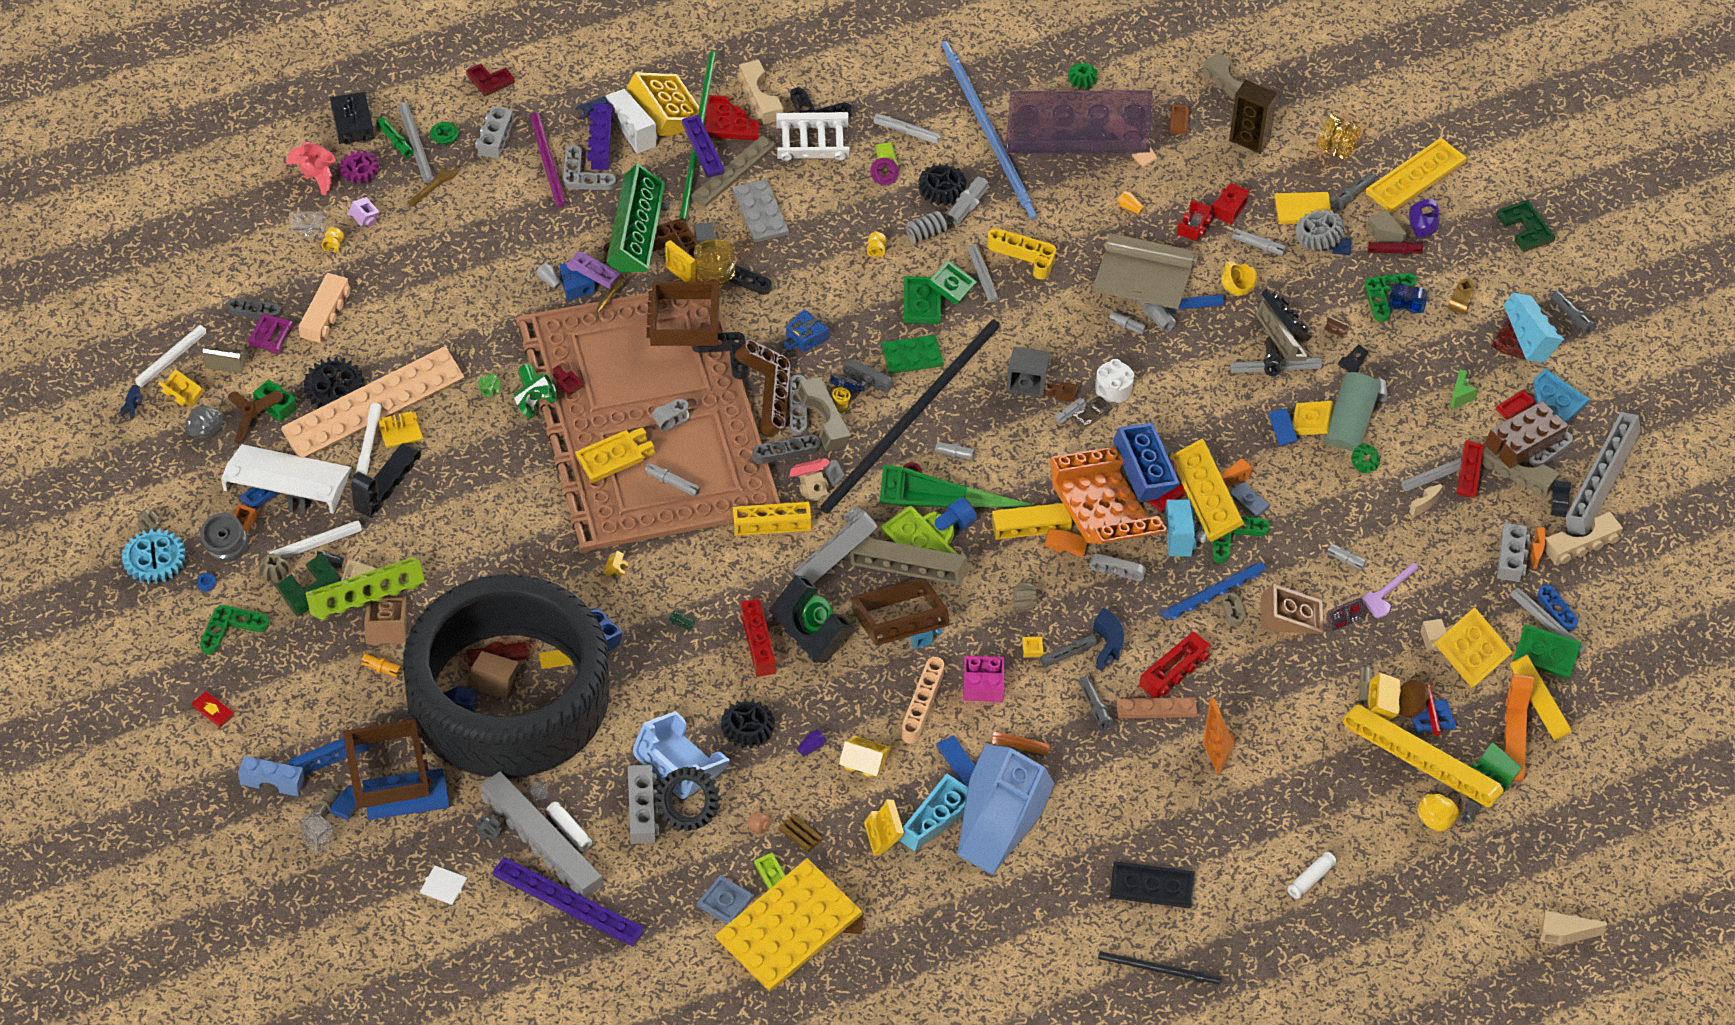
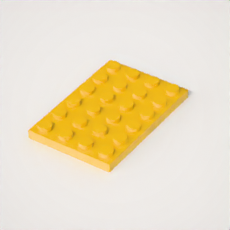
M806 858L715 935V938L771 992L863 914L860 908Z

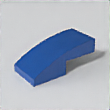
M1286 408L1268 413L1279 447L1298 441Z
M351 785L347 786L330 808V814L346 820L350 819L356 809L353 787Z

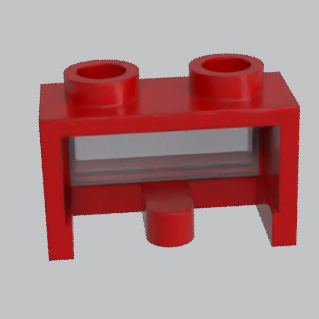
M1191 200L1189 213L1185 212L1183 222L1178 223L1177 235L1197 241L1199 237L1203 238L1206 232L1205 226L1206 224L1210 225L1213 215H1211L1212 207Z

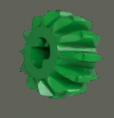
M1080 61L1078 64L1073 63V66L1068 70V81L1072 87L1077 86L1078 90L1083 87L1086 91L1087 87L1092 88L1096 84L1097 69L1094 68L1093 64L1088 65L1087 62L1085 64Z

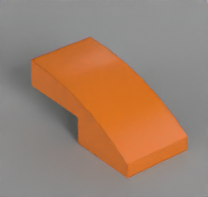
M1544 527L1536 529L1535 543H1532L1530 557L1533 569L1538 568L1544 551Z
M1049 529L1047 531L1044 543L1045 547L1054 551L1062 552L1066 550L1081 557L1084 555L1087 545L1084 537L1056 529Z

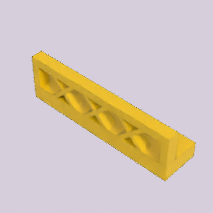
M809 502L732 507L734 536L811 531ZM797 509H806L804 514H798L795 511ZM778 510H784L787 513L784 515H778L776 512ZM764 511L767 513L766 516L757 515L758 512ZM737 513H746L748 516L738 518Z

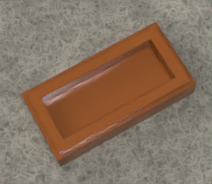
M1172 104L1169 133L1187 135L1189 106Z

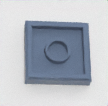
M720 875L697 902V907L723 923L729 924L743 912L753 900L754 895Z

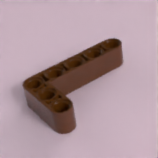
M676 219L657 226L652 252L665 248V243L671 240L696 260V267L700 266L702 250L685 221ZM610 242L606 243L603 247V259L606 264H608L606 260Z
M748 340L736 350L735 356L739 362L765 374L761 431L765 436L773 437L785 427L790 362L785 356L753 340Z

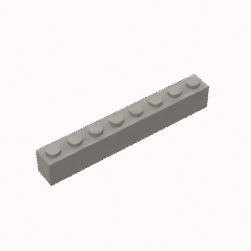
M1620 413L1566 515L1568 533L1587 536L1594 518L1597 517L1641 432L1639 415Z
M498 772L481 784V798L487 804L490 803L495 813L499 817L503 816L506 819L508 827L512 830L515 829L520 839L524 843L528 842L531 845V849L536 856L541 855L546 866L549 869L553 868L557 872L560 881L563 883L566 881L570 885L571 891L586 898L602 887V876L501 772Z

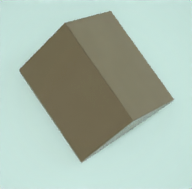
M220 346L203 348L205 368L242 374L249 351Z

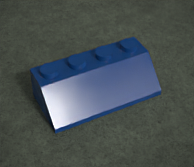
M1153 422L1118 428L1113 443L1124 459L1123 466L1139 502L1155 500L1179 486L1180 483Z

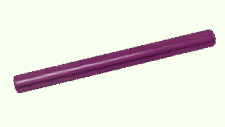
M538 112L531 113L530 120L556 207H564V195Z

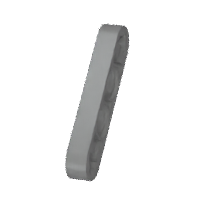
M802 375L792 376L789 384L790 432L798 437L805 435L807 432V408L803 407L800 401L793 399L797 396L796 382L806 380ZM795 411H801L803 412V415L796 416L793 413ZM797 422H800L801 429L799 430L797 429Z

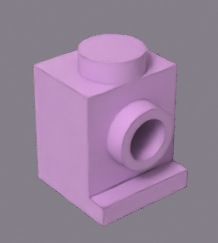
M367 197L352 202L348 212L349 217L353 216L361 227L365 225L368 227L373 226L379 214V211Z

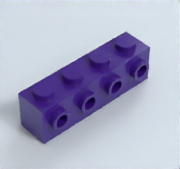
M594 103V111L590 110V121H593V124H589V134H592V137H588V148H591V150L587 152V161H591V170H609L612 104Z

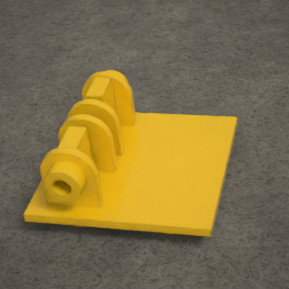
M416 412L402 413L403 419L401 414H398L399 420H396L395 415H393V421L391 416L382 417V420L378 421L386 448L396 447L402 443L407 444L423 440L416 420Z

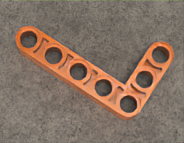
M1521 674L1512 675L1505 703L1507 709L1505 712L1506 727L1504 728L1505 744L1503 751L1522 767L1513 779L1514 781H1523L1527 708L1534 680L1533 676Z

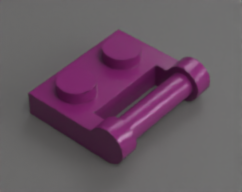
M262 313L248 343L250 346L280 354L281 346L289 331H292L294 324L289 320ZM281 327L282 330L275 343L271 342L277 328Z

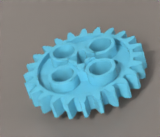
M151 528L149 533L143 530V535L141 536L136 533V539L129 538L130 544H125V550H122V562L124 569L127 570L128 575L132 574L134 580L139 577L140 583L146 579L148 584L151 583V580L158 584L159 579L166 582L165 577L168 576L173 579L172 573L179 574L178 568L183 569V563L186 562V551L184 543H181L180 537H175V533L169 535L168 530L161 533L160 528L157 532H154ZM152 543H154L155 546V556L157 563L156 569L153 568V557L151 549Z

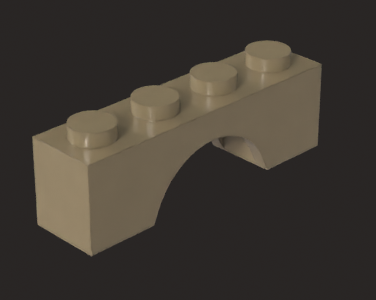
M1218 52L1204 61L1202 73L1207 79L1215 82L1219 89L1226 91L1230 98L1235 99L1236 92L1243 82L1235 80L1229 74L1231 61Z
M821 377L800 381L796 394L802 406L817 411L825 420V424L818 436L825 450L829 451L847 446L851 436L850 430L844 424L842 415L838 412L835 402L830 397L827 386L823 383Z
M1505 443L1502 444L1497 455L1488 447L1483 450L1481 463L1484 467L1499 472L1504 478L1512 479L1517 485L1532 490L1535 495H1541L1546 498L1552 490L1554 480H1558L1559 472L1544 464L1534 468L1523 467L1519 464L1511 469L1508 468L1498 458Z

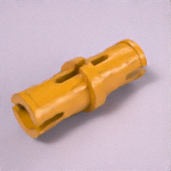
M365 653L362 657L361 665L375 669L380 674L383 672L398 678L401 673L402 666L388 662L383 657L380 659L368 653Z

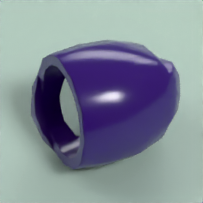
M1425 199L1415 203L1409 209L1410 225L1417 237H1429L1439 228L1438 203L1433 199ZM1432 207L1434 209L1430 213L1422 214V208Z

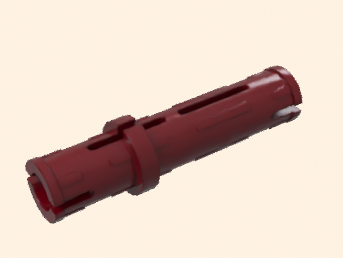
M1368 242L1367 250L1368 253L1423 254V242Z

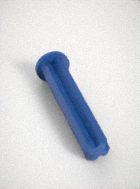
M1222 294L1182 298L1179 309L1170 308V310L1174 312V310L1223 305L1224 297Z

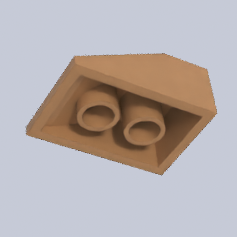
M1272 584L1261 594V627L1274 632L1323 634L1322 600Z
M407 596L384 597L379 601L371 600L367 602L364 622L366 644L373 646L387 643L399 645L406 642Z

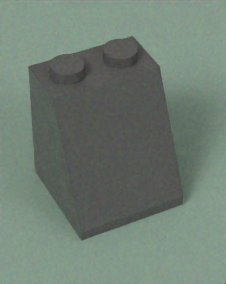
M1014 346L1008 367L1006 391L1043 397L1051 352Z

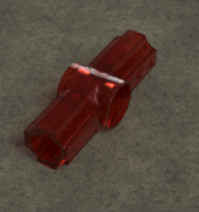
M495 641L485 648L466 650L469 668L473 666L482 651L514 661L528 659L525 642L504 645L502 642Z

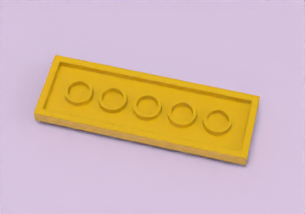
M1439 138L1366 188V194L1392 214L1466 163L1467 157L1443 138Z
M1203 438L1169 456L1171 460L1175 461L1176 472L1210 542L1244 525Z

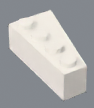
M625 89L606 95L605 97L608 102L606 104H612L613 119L635 152L638 154L656 147V140L658 139L656 123Z

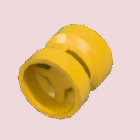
M328 228L321 244L322 248L325 251H329L331 247L334 248V253L338 252L340 243L344 238V233L338 228Z
M874 232L868 236L867 254L869 256H884L886 236L884 234Z
M843 387L835 388L831 395L839 413H843L848 409L851 397L849 390Z

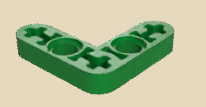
M1403 273L1366 279L1364 290L1376 321L1386 322L1390 317V308L1385 293L1414 289L1417 282L1415 275ZM1392 282L1395 284V286L1390 287L1387 286L1386 283ZM1379 298L1382 300V302L1377 303L1374 302L1372 299Z
M1241 516L1247 527L1245 529L1236 528L1223 535L1222 537L1227 539L1225 542H1219L1217 539L1214 540L1212 544V559L1217 563L1228 561L1231 534L1263 537L1269 533L1270 523L1262 518ZM1259 525L1263 526V530L1259 529ZM1219 548H1223V556H1219Z
M220 605L215 608L200 641L201 651L206 655L216 653L228 626L261 633L269 628V619L261 613ZM223 612H226V615H223V617H222V622H221V621H220V614H223ZM241 616L247 618V620L244 622L236 621L237 618ZM216 627L222 629L219 633L211 632ZM210 638H212L213 646L210 645L209 648H206V645H209L211 641Z

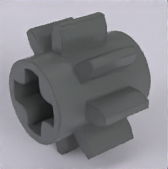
M493 814L491 817L487 815L482 816L476 824L478 828L477 834L484 840L487 837L494 839L501 831L499 826L501 824L500 820Z

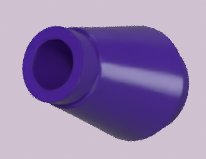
M816 729L811 731L796 749L805 757L823 747L827 740Z

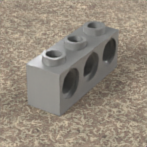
M492 106L490 113L487 112L485 125H482L480 130L481 136L476 139L475 143L478 155L499 159L514 121L513 109Z
M1504 523L1501 534L1497 579L1520 582L1521 576H1525L1527 565L1523 564V561H1526L1528 556V549H1525V545L1528 546L1530 534H1526L1527 526Z

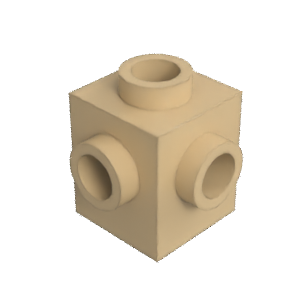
M815 471L799 476L801 485H799L800 492L805 498L817 501L822 499L823 495L828 494V482L825 477L823 478L822 472Z

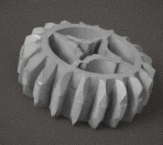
M1318 209L1317 212L1311 211V214H1305V217L1300 218V221L1297 222L1295 233L1297 241L1302 247H1306L1307 250L1312 249L1316 251L1319 249L1322 251L1325 248L1329 250L1330 246L1335 247L1336 243H1340L1345 228L1343 220L1338 213H1334L1333 210L1328 212L1327 209L1324 211Z

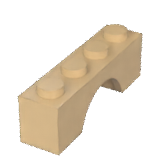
M755 60L739 64L737 78L739 83H743L745 95H749L751 107H755L756 118L758 120L761 119L763 125L775 122L777 113H783V107L777 96L766 95L758 89L765 83V71L760 61Z
M1608 512L1594 518L1591 528L1592 532L1587 536L1572 537L1564 532H1559L1545 539L1544 551L1555 565L1559 563L1565 564L1571 558L1576 556L1582 557L1588 551L1593 549L1596 551L1605 544L1616 543L1620 539L1623 528L1612 513Z

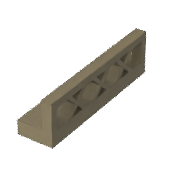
M1262 300L1256 316L1287 361H1306L1308 356L1268 302Z

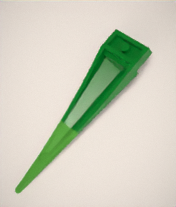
M883 465L879 504L897 505L898 507H909L910 505L912 507H947L962 497L967 499L973 507L1032 506V504L976 490L904 467Z

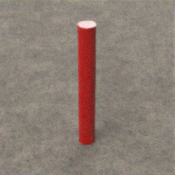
M1427 684L1430 695L1429 700L1427 699L1426 701L1433 735L1438 736L1441 734L1431 687Z

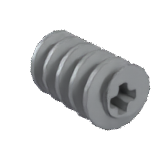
M934 211L932 214L928 213L919 219L916 218L913 221H908L906 224L907 235L912 244L916 243V239L921 242L922 235L925 239H928V233L933 237L935 236V231L937 234H941V228L945 232L947 230L946 221L938 211Z

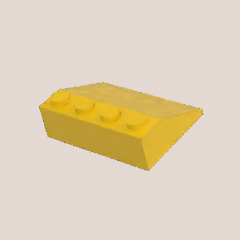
M635 72L626 88L633 99L656 123V133L658 136H673L685 131L682 119L698 115L699 105L677 74Z

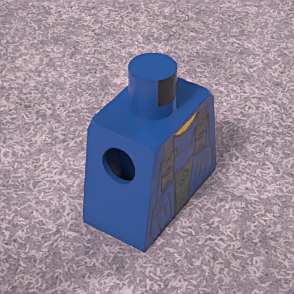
M803 309L787 325V339L783 342V345L788 351L797 346L805 352L829 339V328L807 310Z

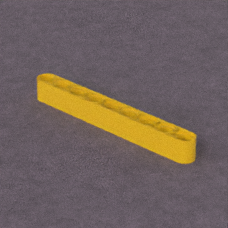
M1354 705L1342 719L1343 724L1349 730L1486 807H1491L1503 794V788L1498 782L1361 705Z

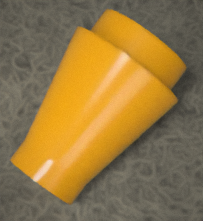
M1124 191L1117 200L1120 207L1137 215L1145 208L1131 192Z

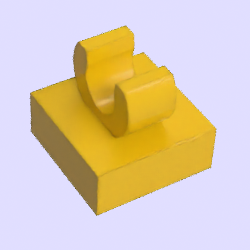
M616 551L610 556L603 574L611 576L615 573L617 576H623L625 571L620 567L626 568L628 566V563L622 560L624 554Z

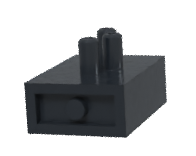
M365 92L330 97L331 111L339 144H351L358 141L366 142L374 139V129Z

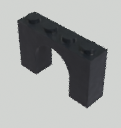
M795 575L768 611L773 615V620L785 628V633L797 641V646L809 654L808 658L814 663H826L853 630V626L842 615L831 613L818 631L809 634L803 626L802 614L806 604L818 589L807 577Z

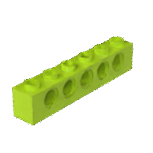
M411 557L306 592L310 614L318 619H326L335 612L344 613L350 607H361L366 604L365 602L371 600L379 601L384 598L383 596L389 594L397 595L404 589H415L419 587V584L424 583L425 580L420 560ZM404 573V578L399 582L400 575ZM386 579L385 586L381 587L382 581ZM368 585V591L363 593L365 586ZM350 591L351 595L346 599L345 596ZM332 597L333 601L328 605V600Z

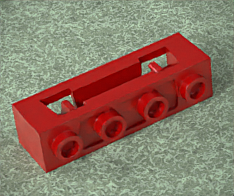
M760 598L741 601L740 615L756 677L776 674V660Z
M1194 631L1191 632L1140 675L1139 686L1153 698L1166 696L1174 684L1179 685L1187 673L1192 674L1200 662L1204 663L1208 660L1211 644ZM1185 653V658L1181 662H1179L1182 659V655ZM1169 669H1171V670L1168 672V675L1165 677V673H1166Z

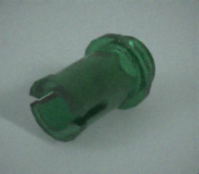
M674 610L669 617L672 625L676 624L689 632L695 625V620L682 615L679 610Z

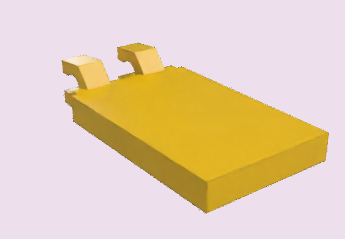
M642 427L630 433L627 430L576 451L575 455L590 482L594 483L642 462L643 459L654 455L655 451L651 441L643 443L647 441V437Z

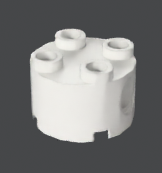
M1112 359L1110 362L1101 365L1096 375V394L1102 400L1110 403H1121L1127 400L1132 393L1134 372L1129 366L1121 363L1118 359Z

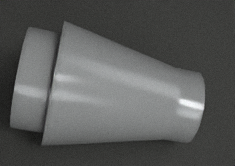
M544 263L537 269L538 278L550 285L554 290L563 284L552 265Z

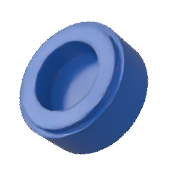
M210 573L201 574L196 581L198 589L204 592L213 590L217 584L215 576Z

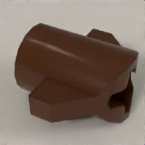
M1328 316L1327 325H1325L1324 330L1344 338L1350 324Z

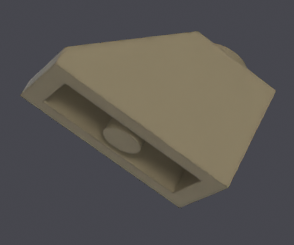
M1387 210L1368 217L1366 231L1377 241L1397 243L1405 241L1407 233Z

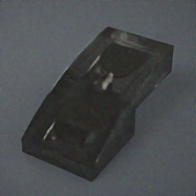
M1098 396L1088 401L1085 408L1073 413L1070 420L1082 430H1085L1107 415L1113 407L1101 396Z

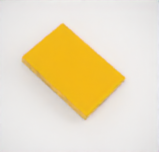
M1328 192L1275 193L1274 195L1278 224H1297L1301 217H1305V214H1311V211L1317 212L1318 209L1320 211L1325 209L1328 212L1331 211Z

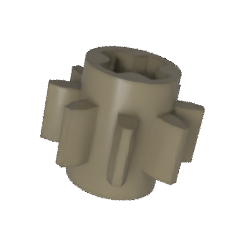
M145 508L136 516L138 519L136 525L142 531L144 529L150 531L151 528L154 529L160 523L158 520L160 514L155 508L152 510Z

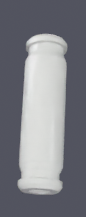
M559 802L551 803L547 807L546 813L550 815L555 824L578 847L579 851L584 852L592 845V840L588 838V835L567 811L560 806Z
M1324 852L1321 857L1293 881L1292 885L1288 886V893L1295 899H1299L1332 866L1336 865L1334 855L1330 852Z

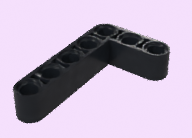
M402 443L374 478L358 471L351 481L354 510L369 518H373L372 515L375 511L378 512L383 505V501L390 497L394 492L395 486L402 482L405 478L403 476L407 472L409 473L414 467L415 461L420 459L421 451L406 443Z

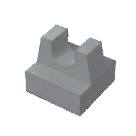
M831 460L830 464L821 471L823 478H826L830 487H834L845 476L837 460Z

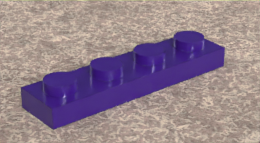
M696 115L682 119L684 130L706 177L710 178L724 174L725 169L700 116Z

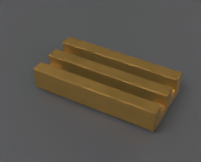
M794 814L790 816L789 820L786 819L784 824L779 825V830L807 853L822 841V837ZM786 827L791 828L794 832H796L799 836H801L811 845L809 846L808 844H806L803 840H801L798 836H796Z

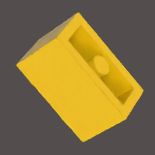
M1379 673L1369 680L1368 710L1390 721L1400 711V680Z

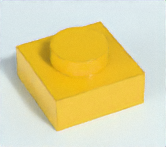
M1022 637L1023 658L1043 656L1042 637Z

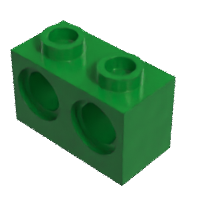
M268 379L253 392V399L255 402L274 391H280L283 394L282 401L264 411L279 422H282L297 410L296 398L293 394L283 390L278 383Z

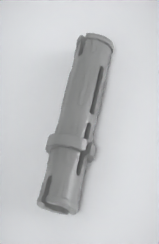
M1237 228L1234 230L1233 240L1235 239L1263 249L1266 253L1269 251L1281 257L1285 255L1286 245H1281L1273 242L1270 238L1264 239Z
M651 462L646 466L645 474L658 479L662 484L667 483L694 498L700 491V486L670 473L667 468L662 469Z

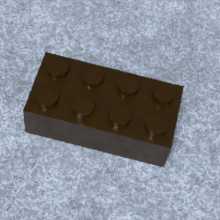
M1245 79L1235 95L1229 141L1261 154L1271 139L1278 93Z

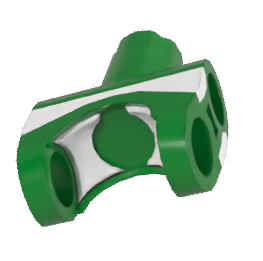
M524 364L519 367L518 374L523 387L513 395L522 413L528 419H531L535 416V407L540 399L546 398L551 404L557 401L556 389L551 378L545 372L537 376L532 364Z

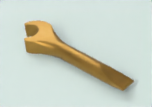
M454 166L452 171H445L441 167L436 178L408 201L407 204L413 207L438 185L455 178L457 175L456 167Z
M620 277L600 301L594 316L607 306L613 295L625 281Z

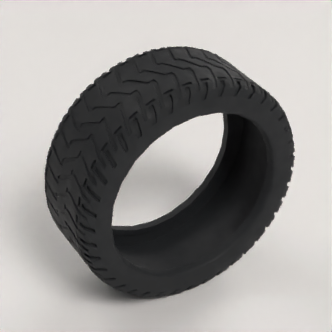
M497 574L466 581L465 584H459L451 588L450 591H446L430 603L423 613L420 614L415 625L410 630L409 637L406 639L405 650L403 651V673L410 719H415L416 726L421 727V739L429 749H432L445 762L465 772L484 777H492L501 772L510 779L520 778L521 776L528 777L548 771L563 764L580 752L594 737L607 712L610 689L609 659L606 637L602 627L583 601L570 591L548 580L520 574ZM497 636H525L539 639L556 647L570 658L578 671L576 678L566 692L553 703L535 712L515 717H491L473 713L456 705L442 693L436 684L442 669L462 649L480 640Z

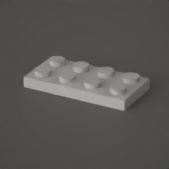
M767 179L732 187L733 194L754 243L789 235V230Z

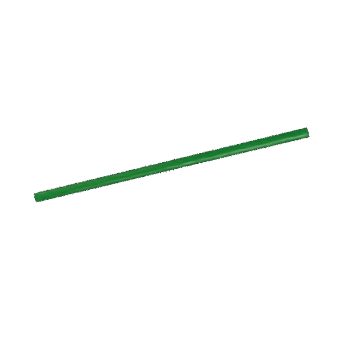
M714 51L709 52L698 112L703 124L716 52ZM693 147L679 219L685 222L698 158Z

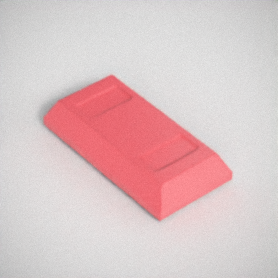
M822 458L796 464L791 468L789 475L793 477L823 470L830 464V461Z

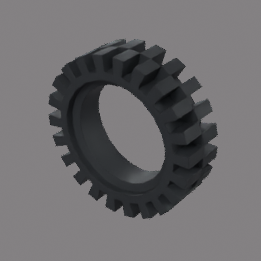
M687 766L668 773L661 780L662 784H659L657 788L659 792L656 793V798H658L656 806H660V810H658L659 815H664L662 819L665 822L669 821V826H676L677 830H697L710 823L713 817H716V811L720 809L721 805L718 804L721 796H718L719 787L716 788L714 785L717 783L716 780L710 779L712 775L709 773L705 774V770L701 768L696 769L693 766L688 768ZM688 780L695 782L703 790L705 805L701 813L695 817L683 816L673 806L672 791L680 781Z

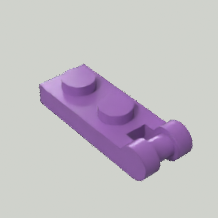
M580 251L574 255V259H570L567 262V267L571 271L576 270L609 289L620 278L619 272Z

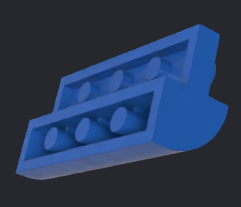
M443 768L426 771V776L431 777L432 788H428V797L366 807L368 820L449 808ZM418 772L367 779L362 780L364 793L418 784L420 783Z

